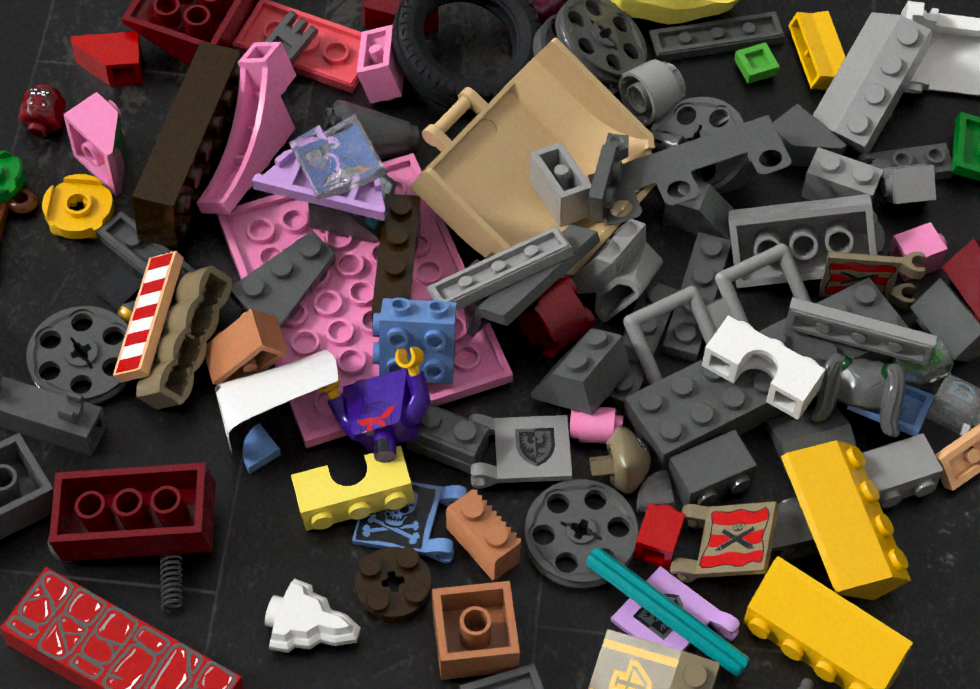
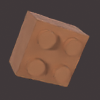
M510 581L432 589V611L441 680L499 674L519 668L520 650Z

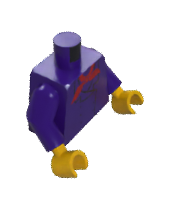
M410 347L411 361L408 360V353L405 348L396 351L395 361L398 366L404 369L343 386V393L341 394L338 391L341 382L339 375L337 382L330 384L329 387L324 386L317 389L319 392L328 394L330 399L327 403L337 423L349 438L360 442L368 451H374V459L378 462L394 461L397 457L396 445L414 440L418 434L419 423H421L430 405V395L424 371L419 370V366L424 360V353L418 347Z

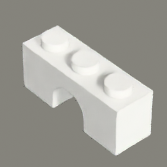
M729 315L706 345L702 362L703 367L733 384L740 374L746 370L759 369L766 372L772 378L766 402L799 420L819 391L826 370L819 366L812 358L797 354L788 349L781 341L770 339L754 330L747 322L738 321Z

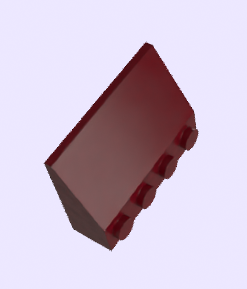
M132 0L121 20L124 25L190 66L200 42L232 48L233 41L259 0Z

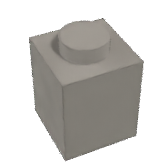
M916 164L884 168L880 189L882 196L886 197V202L901 204L936 200L934 165Z

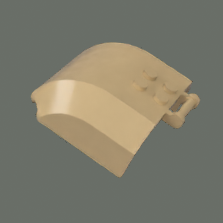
M555 37L489 103L475 90L465 87L458 95L457 102L435 124H429L422 131L424 140L429 145L436 147L441 153L419 174L409 187L468 245L486 258L492 252L494 254L500 253L555 226L561 232L569 226L559 227L531 185L530 152L562 142L590 182L588 175L595 173L602 145H605L608 133L629 135L628 157L621 160L622 164L652 154L651 150L655 148L654 135ZM468 109L473 110L477 114L475 118L451 140L445 133ZM656 183L634 190L639 203ZM619 200L614 203L610 212L616 217H625L632 212L633 205L627 200ZM590 217L571 223L597 231L600 242L564 275L574 276L620 224H609L606 218H604V222L591 221Z

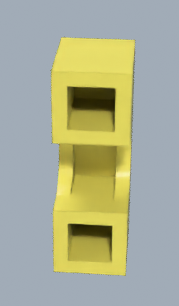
M401 445L396 446L397 457L391 462L376 461L374 453L364 455L367 473L359 483L352 486H342L334 482L328 465L292 474L291 477L306 531L327 529L334 523L349 519L360 520L366 518L371 513L386 509L397 510L408 503L416 502Z

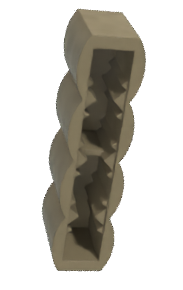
M212 265L188 272L182 277L176 289V303L169 308L162 330L163 334L159 340L150 374L138 380L136 388L138 399L158 410L181 405L188 398L194 383V372L201 366L206 355V340L214 334L219 322V309L224 306L230 296L232 288L231 277Z

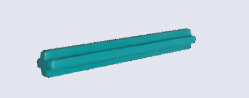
M596 547L589 554L586 565L707 656L719 662L722 667L734 676L741 675L747 668L750 661L747 655L602 548Z

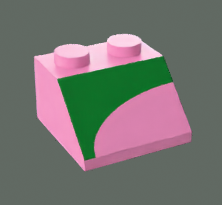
M96 92L63 115L74 157L96 178L101 180L102 184L117 197L122 193L127 158L124 141L126 134L121 127L120 118L122 114L117 105L111 100L106 101Z

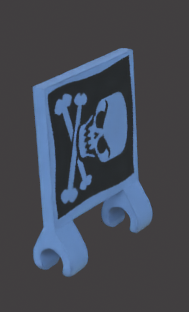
M411 482L416 502L408 503L397 510L386 509L371 513L366 518L357 520L352 538V543L355 545L379 549L410 547L415 549L419 555L427 556L442 563H451L455 554L453 541L447 538L431 539L439 504L448 507L465 495L467 491L464 486L460 485L441 487Z

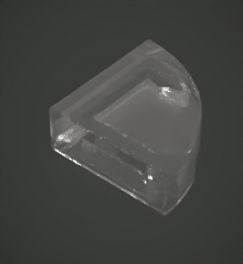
M668 469L652 474L643 482L637 497V513L646 512L649 503L655 505L665 504L674 507L675 501Z

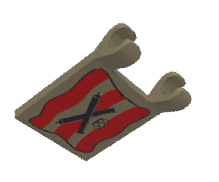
M828 252L818 290V297H830L870 277L888 302L900 309L911 310L910 307L916 300L914 298H905L903 295H913L915 286L911 283H903L894 287L898 271L912 279L923 278L926 268H919L913 264H924L926 256L922 252H912L902 257Z
M776 501L712 507L685 504L681 513L685 514L684 520H689L688 526L692 529L704 527L698 561L687 558H674L671 562L670 572L672 574L678 573L677 579L682 583L692 582L697 578L766 574L768 572L779 504Z

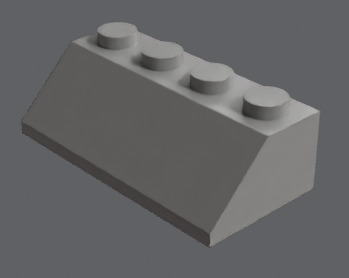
M871 12L815 110L813 117L847 144L846 149L858 155L870 153L932 44V30L902 15Z
M870 194L729 210L728 221L734 265L783 243L789 247L803 281L822 279L828 252L877 255ZM778 260L736 280V287L743 288L788 282Z

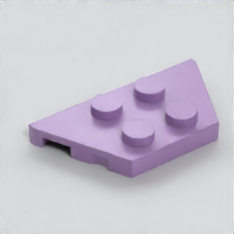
M306 133L295 142L290 150L284 151L275 158V165L263 175L258 172L252 179L253 189L382 221H385L386 218L379 175L361 183L362 180L357 173L351 188L324 196L318 193L296 149L319 142L341 147L336 139ZM371 148L374 156L376 157L375 149ZM334 157L322 158L323 161L333 160L339 164L340 171L332 177L333 180L341 176L344 167L339 159Z

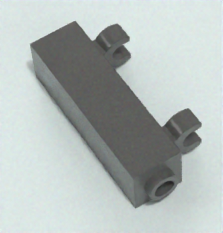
M0 370V427L90 456L93 455L107 426L102 407L84 402V397L68 391L66 396L4 377Z

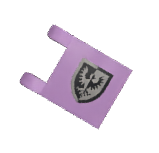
M661 566L646 580V582L707 627L711 625L726 641H733L739 634L738 628L740 623L737 618L717 609ZM631 598L611 617V622L630 636L686 651L691 645L689 641Z

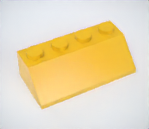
M835 440L788 452L781 456L835 593L875 600L911 581L906 569L908 568L907 558L896 545L892 535L894 533L893 525L881 509L878 502L880 498L879 491L868 478L864 468L866 461L859 448L855 445Z
M779 556L773 561L750 601L743 621L754 635L761 639H769L778 645L786 656L796 661L801 660L812 667L821 679L827 682H834L844 689H889L899 675L913 644L909 639Z

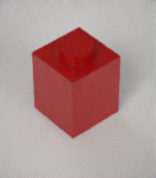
M649 503L636 540L633 558L670 570L671 562L682 533L685 514L678 512L669 505Z

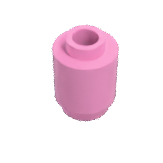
M599 407L593 415L571 410L570 438L579 439V443L606 444L616 427L623 426V416L617 415L616 408Z

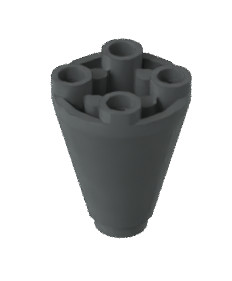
M336 100L332 108H325L324 127L329 128L328 138L358 126L370 148L375 149L377 161L408 155L409 152L415 153L417 151L419 143L417 125H410L408 121L344 100Z

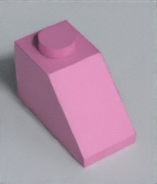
M393 25L361 32L357 75L370 104L402 97L404 75L397 63L393 50Z

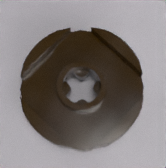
M387 547L364 556L359 562V569L355 575V593L359 605L366 613L369 611L372 615L377 616L378 620L386 623H401L417 616L421 612V607L426 604L427 599L429 600L432 591L430 570L425 561L419 557L418 552L410 547ZM389 578H396L403 582L399 584V591L391 592L390 587H383V583L388 582Z

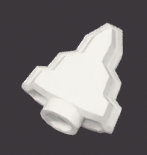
M295 578L290 583L284 597L272 596L265 615V626L273 628L269 650L289 653L295 647L311 649L319 643L333 646L357 643L361 627L345 613L332 610L327 598L313 593L312 585Z

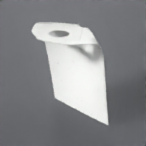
M322 350L289 364L217 385L215 388L231 454L229 432L235 426L269 409L337 382V363L333 354L327 350Z

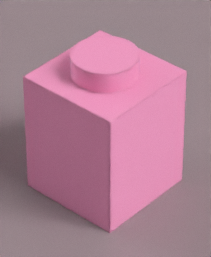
M929 222L894 235L888 256L902 257L912 252H922L926 256L925 263L921 265L915 263L913 265L919 268L925 267V274L942 268L948 247L944 236L941 233H937L932 223ZM899 272L904 282L912 279Z

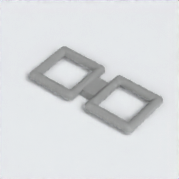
M783 243L778 244L717 273L715 281L722 298L707 305L704 304L698 288L689 286L627 315L623 320V324L649 384L651 385L663 378L640 325L689 303L707 345L728 315L738 321H744L749 324L732 282L778 260L794 298L812 302L789 247Z

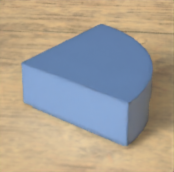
M260 423L249 431L243 443L244 464L249 474L281 455L280 448Z

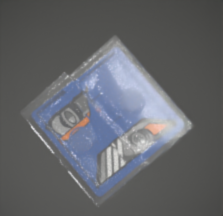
M355 114L326 131H323L321 126L318 125L289 142L318 199L351 191L388 173Z

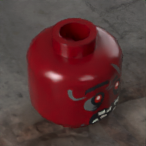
M45 84L35 85L34 88L28 89L23 94L18 121L27 128V133L35 137L43 138L47 134L56 133L62 126L66 101L61 96V92L55 87Z

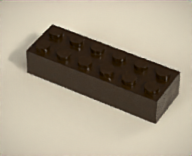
M200 42L132 195L138 240L178 249L183 236H189L192 229L194 210H200L196 202L203 194L205 184H209L214 175L215 160L222 157L225 150L227 132L230 133L240 79V67L237 63L241 59L240 50Z

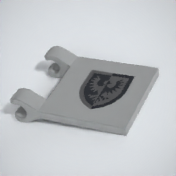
M472 414L469 416L470 422H478L490 427L489 436L495 434L496 466L482 462L471 465L472 487L481 489L497 483L572 480L567 415L492 418L483 414Z

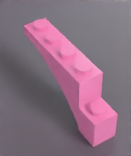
M282 42L253 43L237 62L240 67V79L233 124L218 168L209 185L196 202L202 214H230L246 192L253 186V177L258 172L261 174L268 167L270 161L280 148L285 145L287 139L295 130L281 95L287 90V87L297 75Z

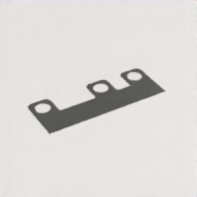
M769 115L623 163L620 182H614L613 188H615L614 203L619 200H627L633 205V210L625 217H616L607 208L605 218L609 224L617 225L628 221L630 218L635 219L639 217L642 209L634 190L655 183L667 205H676L694 199L699 195V189L691 171L744 153H748L756 171L760 174H768L788 167L791 164V158ZM775 150L782 155V160L776 166L766 167L760 163L759 157L765 151ZM595 173L588 175L591 185ZM675 181H684L690 186L689 193L681 198L671 197L667 189Z

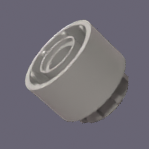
M650 60L623 73L619 78L618 88L622 104L644 126L653 124L676 103L685 98L686 85L682 74L673 64L665 61Z

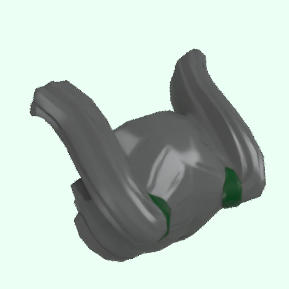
M839 353L831 355L823 365V368L826 370L821 387L817 392L816 407L810 414L811 420L814 422L826 420L833 413L837 402H841L852 407L879 410L880 427L883 433L893 438L900 435L898 427L899 413L906 385L902 366L868 359H852L847 355Z

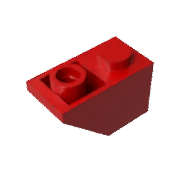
M137 32L71 36L76 63L109 86L143 84L142 49Z

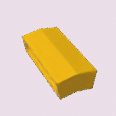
M829 11L816 13L797 12L788 27L810 88L827 90L846 58Z

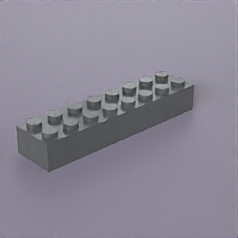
M870 277L815 303L908 328ZM787 318L759 331V333L770 339L781 341L788 349L797 354L812 358L821 367L835 353L847 355L852 359H868L882 363L894 358L787 329L785 327ZM702 359L625 397L622 413L623 422L648 447L651 463L661 476L667 473L669 457L733 430H736L740 436L765 423L766 420L785 413L766 402L772 378L762 370L749 369L741 373L733 384L703 367Z

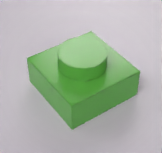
M766 42L735 52L734 60L748 84L778 75L780 66Z

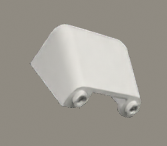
M907 1L901 15L931 29L932 44L904 92L920 94L922 90L980 97V18L938 13L939 9L932 8L927 13L924 10L925 3Z

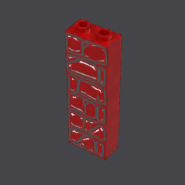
M45 567L0 627L7 645L83 689H244L240 675L48 567Z

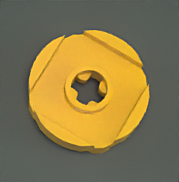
M74 174L64 177L63 183L55 188L52 185L46 191L42 201V209L50 231L54 235L69 239L97 238L96 231L113 217L114 203L110 190L102 185L101 180L87 174ZM77 202H83L85 207L80 211L69 209L70 207H76Z

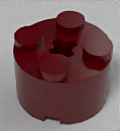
M567 275L556 281L516 318L521 331L533 346L540 343L545 348L541 354L548 358L555 357L576 343L596 322L592 312L586 306H583L577 297V286Z

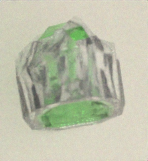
M937 338L928 366L899 358H894L892 364L902 366L905 373V382L921 385L927 382L933 383L950 375L954 362L941 339Z

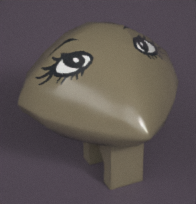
M618 426L606 442L609 455L589 457L592 476L610 474L611 484L623 495L629 496L635 492L649 472L651 455L648 447L636 434L626 427Z

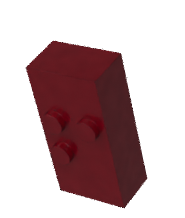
M206 462L55 473L49 543L62 562L212 552L216 482Z

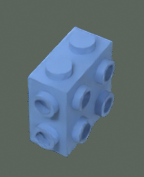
M383 298L381 313H374L373 335H379V342H374L372 363L379 365V376L404 369L398 366L395 361V353L398 349L405 348L408 353V360L411 361L410 347H418L424 353V360L419 366V370L424 371L426 382L432 384H453L457 302Z

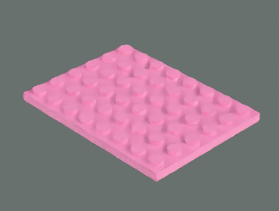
M414 153L379 163L383 172L396 182L394 194L418 196L409 187L422 172ZM276 194L237 205L230 214H217L219 225L240 279H243L312 230L335 252L336 261L315 289L308 292L299 304V310L293 318H289L281 328L288 353L274 363V367L289 364L322 350H327L333 354L337 363V371L341 380L338 388L340 394L343 393V386L379 376V365L372 363L374 342H379V337H373L372 305L380 239L379 242L313 229L310 227L309 202ZM421 199V226L414 264L412 300L431 301L432 299L426 287L465 269V266L444 220ZM464 307L456 311L453 384H432L426 382L430 395V404L435 406L513 382V373L491 324H487L472 338L467 334ZM317 390L288 401L306 449L347 436L337 423L327 403L330 399L328 394Z

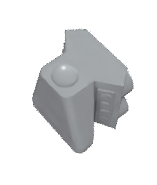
M630 218L614 231L584 266L570 278L577 286V294L596 293L594 311L601 321L607 322L639 298L662 266L663 259L646 242V224Z

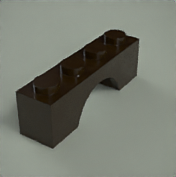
M385 194L386 218L385 221H382L372 305V331L374 313H381L383 298H405L412 300L414 264L421 226V198L419 196Z

